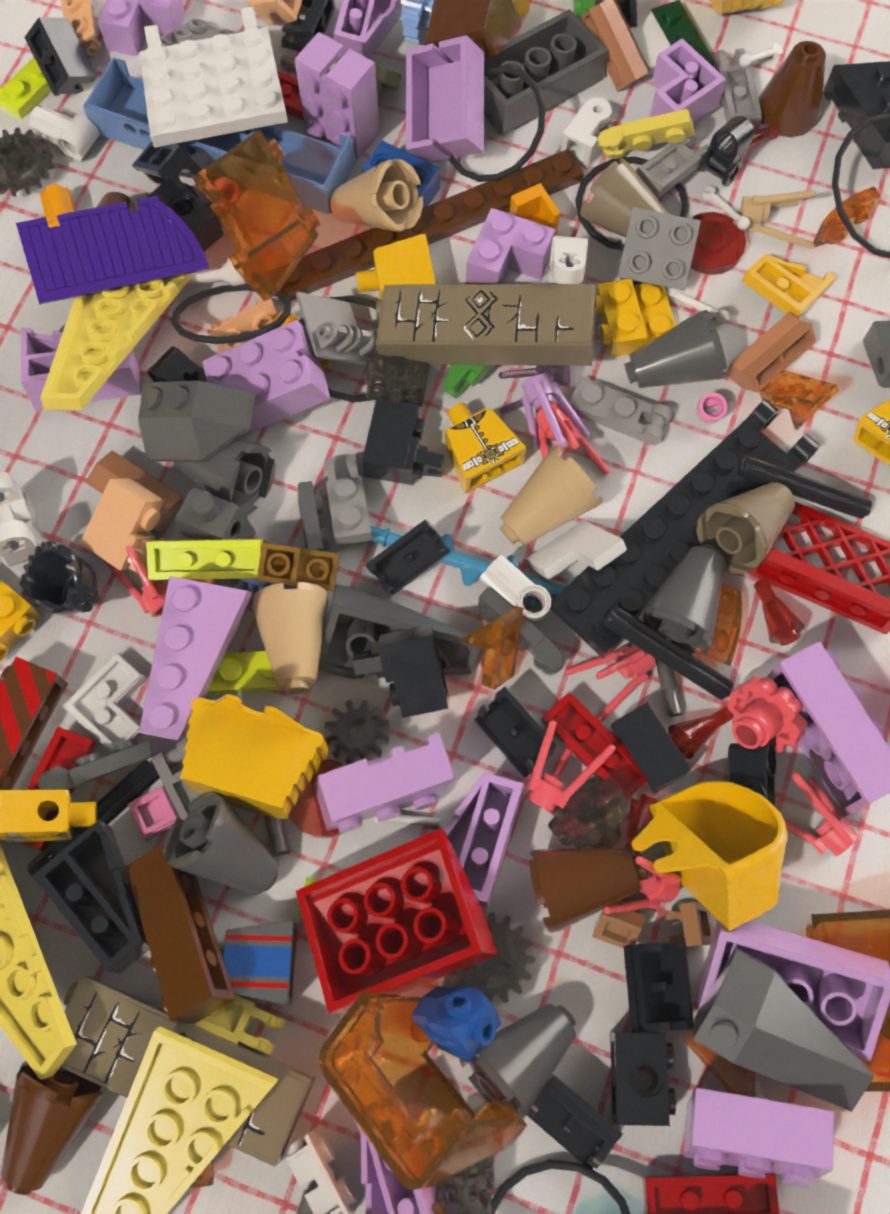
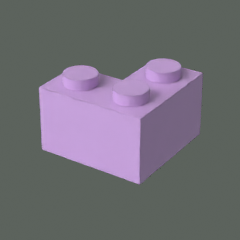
M106 0L98 19V24L107 51L138 56L146 36L144 27L157 25L159 35H167L182 25L186 13L182 0Z
M680 39L657 56L652 84L658 90L655 91L650 117L687 109L690 112L693 124H695L718 108L726 78L685 40Z
M491 208L466 262V284H503L509 270L541 280L550 260L552 238L555 236V229Z

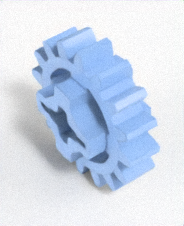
M435 0L401 1L402 15L400 21L402 26H404L403 36H405V41L418 45L423 44V41L426 39Z

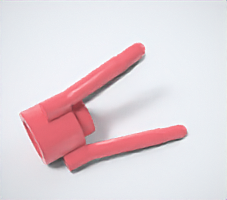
M556 403L551 404L550 406L563 438H566L573 449H577L580 445L603 474L608 475L610 472L609 468L576 429L569 416L565 415L562 407ZM541 409L536 414L535 419L539 425L536 428L537 439L542 459H544L549 452L547 438H550L553 442L556 441V438L553 435L543 409Z
M161 536L158 540H165V538ZM131 545L126 547V552L144 583L141 588L143 594L123 571L118 570L103 560L112 573L139 602L145 614L150 612L152 617L162 616L169 580H167V583H164L163 580H148V572Z
M634 644L630 647L624 645L616 651L609 653L604 659L599 656L566 668L564 671L566 675H572L615 660V663L597 672L596 678L602 679L617 671L625 679L632 677V680L595 717L600 723L637 686L649 680L646 672L655 667L654 657Z
M550 721L532 775L525 785L530 789L525 798L553 814L557 806L564 809L570 797L615 751L614 745H609L561 792L565 784L560 782L558 778L572 754L567 747L551 774L549 775L544 772L541 777L557 726L555 721Z
M793 773V780L825 819L815 828L820 834L818 837L784 818L787 830L812 844L821 854L829 849L835 856L841 855L857 840L859 834L841 815L814 777L809 776L807 778L808 783H806L799 773Z
M637 856L635 862L648 870L649 879L643 880V890L640 891L645 898L616 903L604 907L603 910L606 914L645 908L658 910L660 902H672L679 894L680 875L674 872L658 873L654 870L653 862L642 856Z

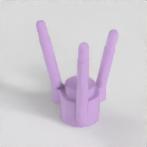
M547 373L532 376L522 383L521 386L525 395L521 397V401L526 412L533 450L539 448L533 406L535 410L543 409L558 445L561 447L565 445L562 432L550 406L555 403L554 397L583 437L588 438L590 436L583 422L561 393L558 383H551Z

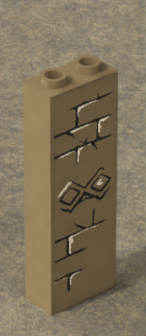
M595 284L384 285L382 299L377 300L376 315L379 325L378 329H373L376 335V343L373 349L378 350L382 364L592 366L596 318Z
M81 976L79 982L75 981L70 986L63 1004L67 1006L64 1012L77 1045L62 1063L61 1068L128 1098L154 1030L160 1026L279 1079L231 1136L226 1145L273 1167L281 1162L285 1148L290 1141L316 1078L242 1044H235L194 1024L170 1021L169 1015L162 1008L94 977Z

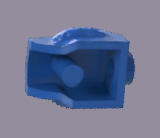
M462 985L455 987L436 986L421 998L411 1014L413 1022L426 1033V1036L432 1042H435L438 1049L467 1062H471L483 1046H487L492 1042L496 1030L501 1025L497 1009L483 992L473 987Z

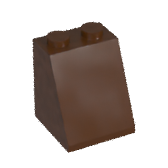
M435 0L424 44L433 43L439 48L440 41L467 35L484 52V58L497 56L520 28L522 21L512 0Z

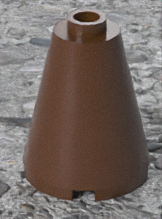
M814 41L797 43L758 97L762 113L760 123L763 126L766 123L772 127V133L778 136L790 138L803 136L808 133L811 127L817 124L820 118L826 52L820 44Z
M633 848L538 849L530 852V855L534 858L529 860V867L535 898L538 906L543 905L544 908L548 909L550 916L542 919L546 928L551 933L561 931L603 910L604 907L613 905L643 890V880L649 879L648 870L635 862L637 856L644 858L643 854L635 855Z
M27 1061L22 1063L16 1075L0 1174L9 1191L19 1195H28L31 1191H36L43 1187L99 1104L103 1091L99 1092L100 1085L65 1069L63 1072L57 1070L53 1077L40 1080Z

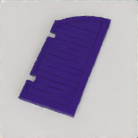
M158 196L138 199L137 205L139 210L129 212L127 203L122 202L57 215V220L60 226L50 228L48 227L46 217L16 223L39 305L209 270V265L198 240L190 228L175 212L160 202Z

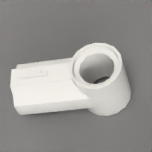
M36 106L30 113L28 127L31 133L58 145L64 154L76 161L83 159L100 136V132L94 123L79 114L75 115L72 119L45 106Z
M502 554L490 564L479 578L486 587H491L532 624L540 622L551 607V597L548 591L530 581ZM527 597L537 599L541 605V611L537 613L528 612L523 607V599Z

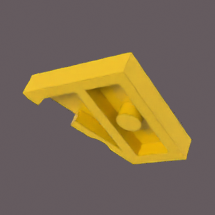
M765 254L746 271L742 282L784 313L791 312L799 318L832 286L836 276L826 272L823 278L805 273L806 266L794 262L787 263L780 258Z

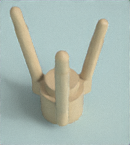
M815 190L742 197L740 216L749 218L750 226L748 227V232H759L810 249L815 247V244L811 241L761 225V222H768L770 208L797 206L799 204L798 199L816 196Z

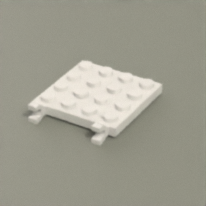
M253 7L240 9L244 32L229 35L218 34L212 38L197 41L186 40L171 46L163 47L157 25L144 27L149 49L139 51L150 137L154 148L288 122L268 28L258 29Z

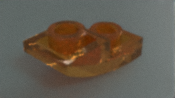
M875 186L856 193L842 202L843 209L852 224H860L871 217L881 197ZM836 207L822 221L813 241L815 247L828 243L836 244L847 237L848 230L839 217Z
M722 582L713 644L706 654H702V648L696 649V652L728 666H731L741 628L742 598L739 590Z

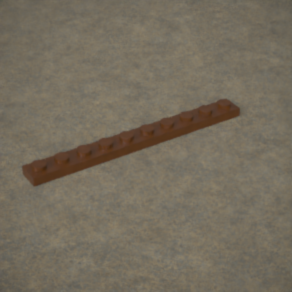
M567 149L522 167L519 171L499 181L485 182L423 207L419 220L410 229L395 232L374 227L268 270L269 276L275 289L281 291L292 301L297 299V292L310 294L354 276L358 271L373 268V251L378 247L421 234H426L428 245L485 222L491 208L506 213L510 212L511 196L541 183L547 194L552 195L580 183L583 180L584 173L570 150Z

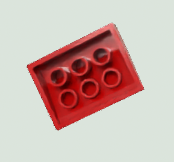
M442 828L296 890L328 1013H354L498 955L485 914L448 836Z

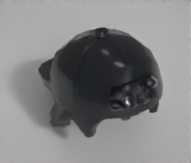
M54 541L41 542V546L35 547L34 555L28 556L29 563L23 566L26 573L21 575L19 583L24 589L22 595L33 602L34 606L45 608L58 615H71L78 612H90L93 609L92 605L101 601V597L98 596L97 579L93 567L67 546L57 545Z

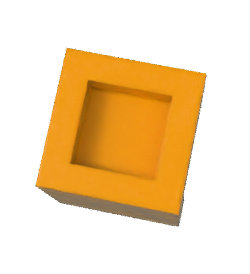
M541 183L511 196L510 214L554 228L555 235L558 234L560 212Z

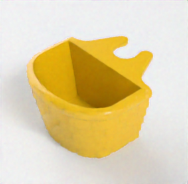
M226 694L217 700L195 698L191 703L192 714L188 721L190 727L186 735L188 740L184 748L186 754L182 761L184 767L180 778L190 789L197 793L203 794L213 791L222 796L231 806L273 818L287 819L291 808L296 806L298 797L303 794L305 785L310 783L312 775L317 774L320 762L328 756V747L322 734L303 727L277 708L265 706L264 711L266 713L252 710L241 703L242 700L234 695Z
M707 781L699 782L656 802V804L650 805V811L654 818L632 841V848L635 851H644L653 844L661 842L666 857L657 859L653 863L654 870L658 873L674 872L680 875V883L729 931L762 915L778 903L781 867L787 844V828L781 812L764 796L732 782Z

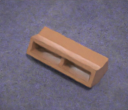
M604 0L581 16L584 25L609 50L605 68L617 92L651 72L617 0Z
M791 312L787 313L730 363L726 373L727 376L741 388L758 393L817 341L812 323L800 321Z
M113 450L96 463L85 483L103 494L110 479L131 478L165 500L159 511L161 513L160 520L154 529L166 532L183 504V496Z

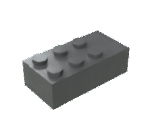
M569 9L508 41L497 56L484 58V69L510 66L526 72L540 87L547 111L602 81L609 50ZM508 73L491 74L484 77V116L501 135L539 115V107L534 91L522 78Z

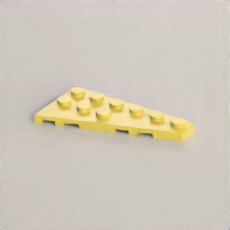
M191 273L75 297L40 397L44 410H83L192 278Z
M0 845V1026L38 1078L42 1080L53 1077L77 1043Z
M158 1027L154 1030L81 1214H167L279 1079L166 1028Z

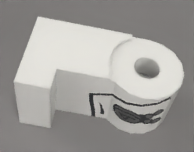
M592 98L581 107L563 132L560 152L569 149L578 163L589 167L595 158L599 133L609 128L612 113L609 102L601 98Z

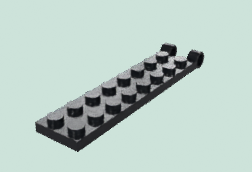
M764 399L734 431L620 536L627 548L623 554L599 570L588 566L551 600L550 610L603 659L624 639L603 625L602 619L605 612L615 605L638 619L641 610L691 547L700 546L696 532L697 523L705 510L713 504L763 486V484L738 475L737 471L741 459H744L745 456H751L796 472L821 446L806 433L786 453L765 436L762 431L772 423L780 411L768 400Z

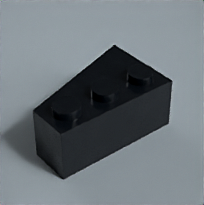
M890 61L833 66L823 90V95L827 101L830 99L839 110L838 118L842 123L847 122L851 130L868 117L890 113ZM890 120L870 123L853 136L852 139L872 169L890 168Z
M98 820L32 876L108 972L121 974L148 951L149 946L145 935L140 929V915L136 901L129 891V877L112 827Z

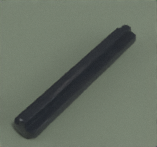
M745 456L739 462L737 473L740 477L763 485L771 482L781 483L794 496L859 519L869 516L871 512L872 501L868 498L751 456Z
M613 605L605 612L602 619L604 626L716 698L723 700L730 696L734 686L732 680L618 606Z
M143 761L96 803L97 821L101 820L108 824L128 806V803L134 801L159 778V774L151 762ZM91 826L73 827L72 839L54 840L27 864L26 869L31 876L34 875Z

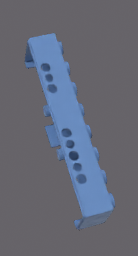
M113 57L83 105L87 118L98 128L100 135L145 150L152 140L150 137L143 80L130 76L126 62ZM277 125L175 144L180 145L205 172L213 175H228L239 184L328 215L331 212L330 197L333 190L347 182L356 164L354 143L351 137L339 134L341 147Z

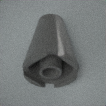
M708 310L695 313L630 353V362L624 363L630 384L636 382L639 388L720 380L727 377V374L723 371L727 366L717 329L709 330L706 322L713 320Z
M233 440L225 449L207 462H173L176 468L209 494L237 505L244 515L254 512L258 508V506L253 504L259 496L266 498L272 486L276 468L275 459L269 457L268 452H272L269 447L259 443Z
M708 544L691 547L641 610L638 620L690 654H694L696 648H702V654H706L713 644L726 563L725 559L721 556V552Z
M213 791L201 794L187 805L192 811L183 821L177 817L165 839L163 856L169 860L167 863L173 868L253 895L267 891L275 884L278 877V863L222 796Z
M548 1003L497 1031L492 1042L487 1046H483L471 1062L459 1058L460 1064L463 1068L469 1063L474 1073L468 1079L487 1104L499 1116H502L506 1111L513 1115L509 1123L518 1125L525 1118L576 1037L574 1029L576 1021L571 1013L562 1005L555 1007Z

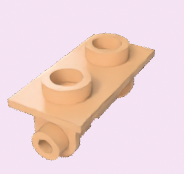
M61 0L63 17L68 18L84 51L90 56L96 55L101 48V44L97 38L93 17V4L90 0Z
M258 299L254 305L240 311L238 316L234 318L231 316L216 325L214 323L211 324L212 329L206 331L208 336L220 337L240 335L261 329L272 323L277 317L272 300L266 299L261 302ZM247 341L215 345L218 352L221 353Z

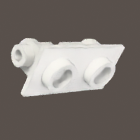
M314 1129L304 1136L307 1142L306 1146L299 1139L285 1148L289 1156L285 1160L299 1186L305 1185L312 1179H315L318 1187L304 1195L313 1214H339L341 1211L343 1214H353L356 1211L353 1204L357 1200L356 1193L345 1175L341 1178L339 1177L332 1163L336 1159L335 1153L324 1135L318 1137Z

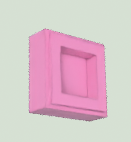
M164 785L128 803L140 833L146 841L170 829L174 821L179 817Z

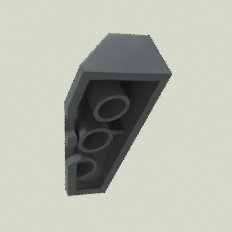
M336 584L326 616L318 671L351 679L364 678L365 674L355 676L352 664L354 654L370 650V643L379 641V637L382 634L433 624L444 675L471 674L482 645V639L376 594Z
M737 947L734 949L695 1015L693 1040L736 1065L852 1112L873 1080V1072L837 1034L832 1033L824 1025L805 1000L802 1001L788 987L786 980L774 968Z

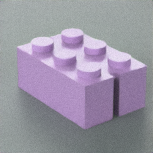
M318 32L295 58L305 131L315 139H321L327 143L332 141V144L341 147L339 134L353 138L355 159L359 160L380 134L375 62L349 48L329 71L330 66L343 53L344 45Z
M467 35L440 41L439 48L431 43L406 49V150L427 162L450 159L451 153L456 157L484 152V52Z
M298 320L203 360L207 383L251 391L256 394L250 430L244 435L330 400L324 371L319 368L322 366L321 358L315 357L307 329Z
M696 1088L687 1102L683 1157L694 1159L693 1166L702 1169L720 1170V1165L738 1167V1174L742 1176L762 1179L765 1178V1173L783 1175V1182L786 1184L809 1187L811 1181L817 1182L819 1178L833 1170L834 1111Z

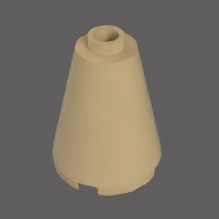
M401 159L385 160L335 188L330 197L331 210L338 220L395 232L410 229L419 220L423 208V196L418 197L416 186L421 185L420 179L413 167L406 161Z
M555 446L548 452L500 517L504 524L499 529L513 545L517 541L522 545H526L598 507L603 502L602 496L593 497L592 493L597 488L582 468L571 457L564 461L558 456L563 451L560 447Z
M297 582V589L284 590V583L264 587L254 593L252 597V610L277 687L285 689V693L291 695L306 693L309 691V687L316 683L328 607L327 592L319 585L307 582Z

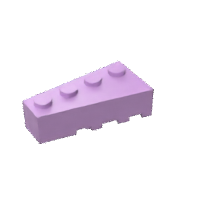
M169 576L139 733L173 740L186 738L190 727L188 721L192 714L191 703L195 698H206L212 680L223 662L225 652L232 637L237 632L247 605L249 606L254 595L253 592Z

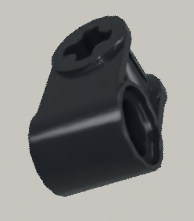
M735 116L715 132L699 164V170L710 172L722 180V185L725 187L729 186L739 173L743 165V159L754 138V126L751 121L743 116Z
M171 346L147 370L148 375L154 382H207L204 369L190 360L175 346Z
M768 742L765 746H759L756 749H748L739 743H731L728 749L730 782L761 794L775 807L776 753L773 743Z

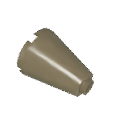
M623 158L620 159V164L614 161L601 173L590 189L594 193L590 203L584 200L580 211L581 216L585 220L624 238L627 235L632 207L669 214L631 165Z
M771 482L711 505L698 519L696 532L700 545L708 544L717 548L726 562L724 570L730 573L745 574L757 568L764 561L794 510L795 499L792 492L781 483Z

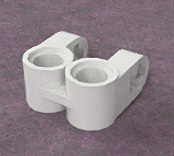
M553 236L547 284H583L588 252V238Z
M1 471L0 555L10 567L28 561V556L34 555L35 547L41 546V542L44 541L36 525L35 511L27 493L23 488H20L10 474Z

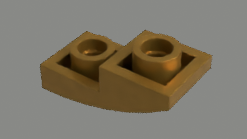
M262 542L257 581L276 584L284 583V585L297 586V582H307L319 585L326 591L334 592L339 554Z

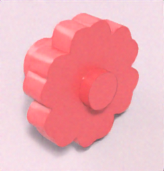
M753 676L745 684H739L730 693L727 708L735 715L732 719V733L735 740L743 747L756 749L759 746H765L768 742H772L775 753H781L787 746H795L803 737L804 730L807 727L806 720L799 714L803 709V705L789 688H777L776 683L769 677L760 678Z

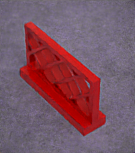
M795 501L792 514L797 515L801 524L788 528L785 523L777 539L784 538L791 552L783 553L771 547L761 565L752 569L747 574L886 635L890 631V599L879 595L874 586L887 583L890 587V567L884 559L890 557V542ZM825 527L832 531L836 539L822 542L815 529ZM806 531L813 546L800 549L792 535ZM857 541L864 544L870 554L857 558L849 543ZM840 546L848 561L834 564L827 550ZM818 553L825 567L817 568L808 564L804 556ZM875 561L883 576L870 580L862 565ZM852 568L860 583L854 584L843 579L839 571Z

